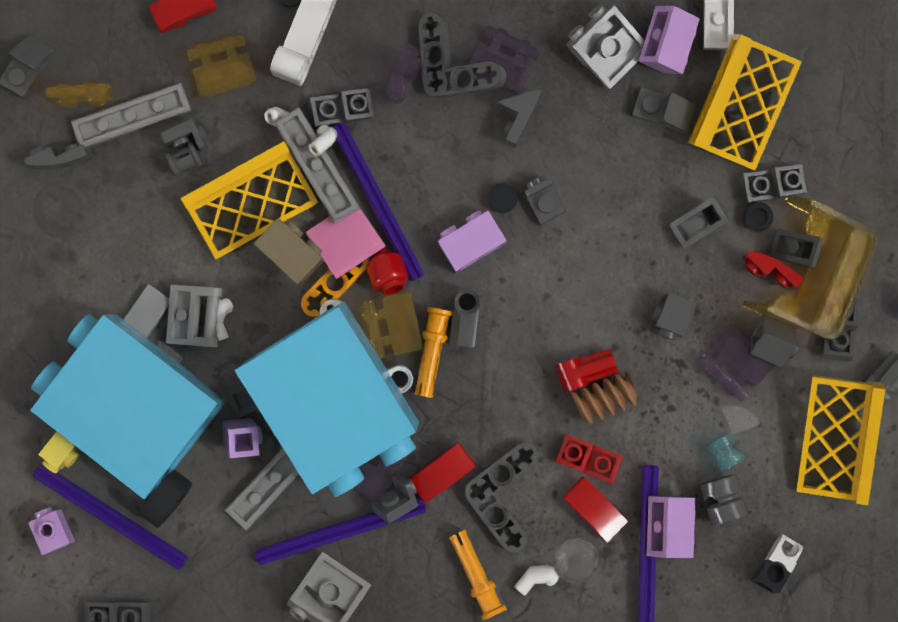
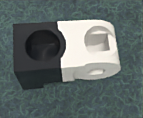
M781 534L772 545L760 568L752 576L751 581L772 594L780 593L797 564L796 561L803 550V546L786 535Z

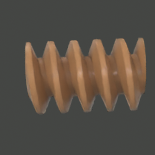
M625 370V380L619 374L614 375V384L607 378L603 379V389L597 383L592 384V393L585 387L581 388V398L575 392H571L580 417L585 419L590 425H593L594 414L601 421L604 420V410H607L614 416L616 405L623 412L626 411V401H629L634 407L637 406V393L627 370Z

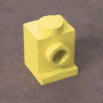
M56 431L38 455L44 459L42 464L51 472L57 474L60 469H63L65 466L69 468L77 460L79 453L76 451L79 448Z

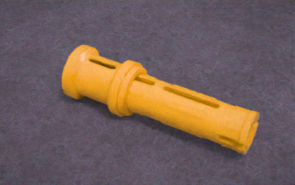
M427 307L429 316L426 331H422L425 342L414 395L433 398L442 344L448 340L446 330L449 317L452 316L453 312Z
M463 530L458 533L463 545L460 544L456 534L449 537V540L473 587L470 590L472 598L477 599L483 613L481 618L484 621L507 610V608L500 603L494 589L496 587L495 582L488 580L466 533L467 531Z

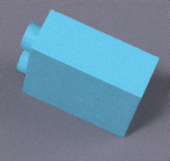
M345 301L244 361L234 370L312 495L328 486L333 496L338 497L365 479L359 466L378 455L384 465L389 466L416 449L410 436L416 433L419 421Z
M88 314L78 323L67 340L77 350L62 368L55 361H52L34 381L31 389L41 397L30 411L136 494L146 499L151 496L164 478L178 466L227 400L118 315L105 314L97 320L91 314Z

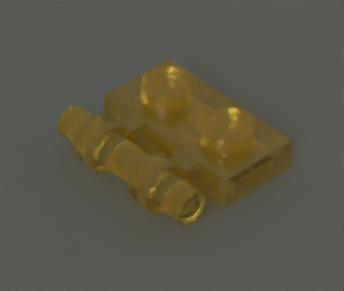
M231 34L222 36V40L206 44L205 41L198 43L197 47L187 50L190 61L201 58L203 66L192 69L201 98L257 82L249 53L237 55L235 49L236 47L246 45L243 34L231 36ZM223 51L227 52V59L212 63L210 55Z
M87 81L83 85L58 83L57 86L46 87V96L59 103L61 107L77 106V102L88 101L89 105H105L106 100H114V88L109 83L97 84L95 81Z
M411 291L382 297L384 309L378 311L375 309L374 300L362 302L364 314H362L363 323L367 324L369 342L380 359L386 358L383 347L392 344L394 356L423 350ZM378 320H387L390 335L381 337Z

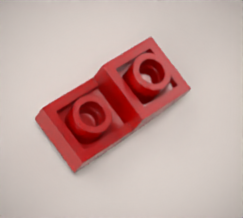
M159 0L149 6V11L159 32L163 33L186 26L189 19L215 12L217 5L214 0Z
M749 251L742 257L746 261L744 264L745 268L755 277L760 275L764 278L773 271L776 274L773 277L774 280L784 289L789 287L791 290H794L805 280L789 266L762 253Z
M566 434L555 462L614 485L624 457Z
M458 441L436 456L431 463L411 475L409 479L415 485L417 493L427 503L476 466V463Z
M583 476L562 497L574 512L584 519L598 536L607 543L628 522L610 501Z

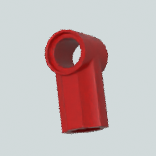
M610 349L581 359L577 357L554 365L564 393L589 385V382L618 373L616 362Z

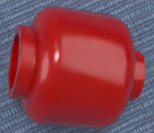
M387 249L379 250L372 255V259L366 265L369 280L375 291L382 292L383 295H392L404 289V284L408 280V272L400 254L389 252Z

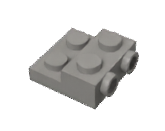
M601 4L590 12L589 17L591 20L584 27L578 25L569 33L570 41L566 46L584 66L592 71L606 88L610 89L639 61L645 40L615 5L606 4L603 6Z
M322 552L287 603V606L291 608L289 613L302 622L305 619L311 622H347L371 587V584Z

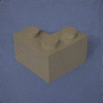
M277 218L255 241L254 245L297 285L301 286L324 261L319 256L322 250L311 239L305 243L300 238L303 233L289 219L283 222Z

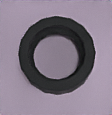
M171 471L145 502L140 510V515L156 528H159L185 498L192 487V482L178 471Z

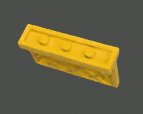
M734 34L688 143L755 171L802 61L755 42L744 35ZM751 48H755L762 52L765 63L751 69L747 57ZM768 54L776 57V59L770 61ZM782 60L792 64L788 75L777 80L772 64ZM743 66H745L746 71L741 73ZM767 67L773 82L758 88L753 72ZM748 75L754 90L739 96L735 85L739 78ZM784 82L783 87L781 89L779 84ZM774 86L778 99L775 104L765 107L760 92ZM732 92H733V95H734L735 98L732 99V100H729L730 97H731V95H732ZM756 95L761 110L746 115L741 100ZM737 103L742 118L727 123L724 115L726 106ZM772 110V113H771V115H770V117H769L767 111ZM763 114L767 123L764 131L754 135L748 119ZM720 121H722L723 126L718 127ZM744 122L750 137L735 143L730 127ZM725 130L731 145L722 149L710 146L715 133ZM761 137L759 143L757 144L756 138ZM749 141L752 142L755 149L751 162L741 159L737 149L738 146ZM732 149L733 152H734V155L729 154V153H727L726 151Z
M285 141L180 198L215 259L260 236L270 227L275 220L262 217L267 201L284 205L281 217H279L283 222L318 203ZM287 159L294 170L291 182L274 178L276 166ZM273 168L271 176L262 174L267 170ZM296 175L302 185L294 183ZM257 176L269 179L265 196L248 192L251 179ZM272 180L289 185L285 202L268 197ZM247 182L245 190L237 188ZM292 186L304 189L310 201L301 206L288 203ZM231 190L243 193L239 210L222 206L225 194ZM247 195L264 199L259 216L242 211ZM221 196L219 205L211 203V201ZM204 205L218 208L214 224L201 221L195 210ZM287 206L295 208L294 210L285 214ZM221 209L238 214L234 230L217 226ZM241 215L258 219L255 231L249 235L237 231ZM261 220L269 222V224L259 229ZM204 226L212 228L210 235ZM215 229L232 233L229 246L220 251L217 250L212 241ZM235 235L243 237L240 240L234 242Z
M813 375L796 492L856 501V504L861 505L869 504L885 396V383L873 382L872 384ZM817 385H831L837 395L824 404L816 394ZM837 386L846 388L843 391H840ZM852 389L866 390L864 402L855 408L844 396ZM841 398L850 412L836 420L827 407ZM816 400L820 407L814 411ZM863 408V414L861 418V416L857 412ZM824 411L833 424L819 432L813 425L812 420L814 416ZM854 415L860 422L861 428L849 437L840 424ZM837 427L846 440L832 449L823 436ZM811 429L816 435L812 439H810ZM859 437L858 447H857L856 444L853 442V440H855L856 438ZM819 439L829 452L815 461L808 452V448ZM850 444L857 455L855 460L845 466L836 452ZM833 456L842 469L828 478L819 465ZM808 458L812 464L806 468ZM853 466H855L854 476H853V474L849 471V469L852 468ZM814 468L825 480L816 487L803 485L805 474ZM846 473L852 481L851 492L838 490L832 481ZM826 485H829L831 489H827V488H823V487H825Z

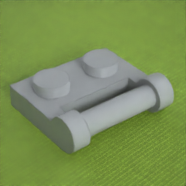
M171 285L166 343L218 347L216 325L219 297H222V288ZM201 296H207L204 337H198Z

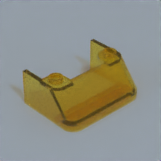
M786 197V203L808 213L803 225L804 234L824 239L814 270L807 269L804 276L805 280L801 283L796 297L781 294L774 298L771 305L745 300L743 306L795 329L821 338L835 339L843 332L877 247V235L870 227L812 198Z

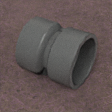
M736 474L699 484L703 501L709 502L706 510L711 525L725 523L748 515L744 499L738 497L741 489Z

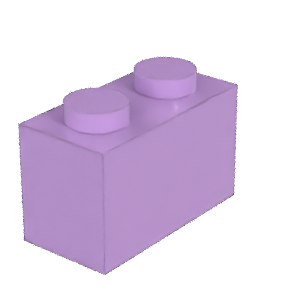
M655 6L639 62L664 74H683L700 18L676 6Z
M480 210L476 211L465 219L467 224L458 229L453 225L440 233L442 238L438 240V245L455 273L460 272L506 244L507 240L489 210L483 214Z
M648 496L647 556L694 558L695 498Z

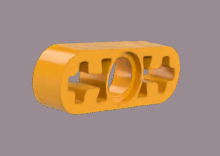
M369 258L361 262L363 264L362 267L358 268L355 266L349 271L350 274L354 275L350 280H348L346 274L341 276L344 284L338 291H332L327 287V279L333 275L331 270L328 269L303 296L301 300L303 311L310 317L316 318L320 316V310H308L310 306L308 299L310 297L317 299L322 294L317 290L321 285L327 294L333 296L334 299H339L366 271ZM324 297L320 301V305L322 306V304L328 299ZM332 304L328 305V310L333 306Z

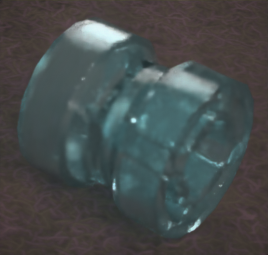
M732 432L706 445L709 454L716 457V466L720 472L746 459L742 450L737 449L735 446L736 439Z

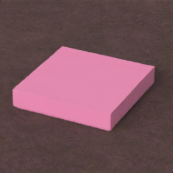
M361 209L336 224L331 216H329L306 232L309 239L322 250L320 255L336 279L385 247V244Z

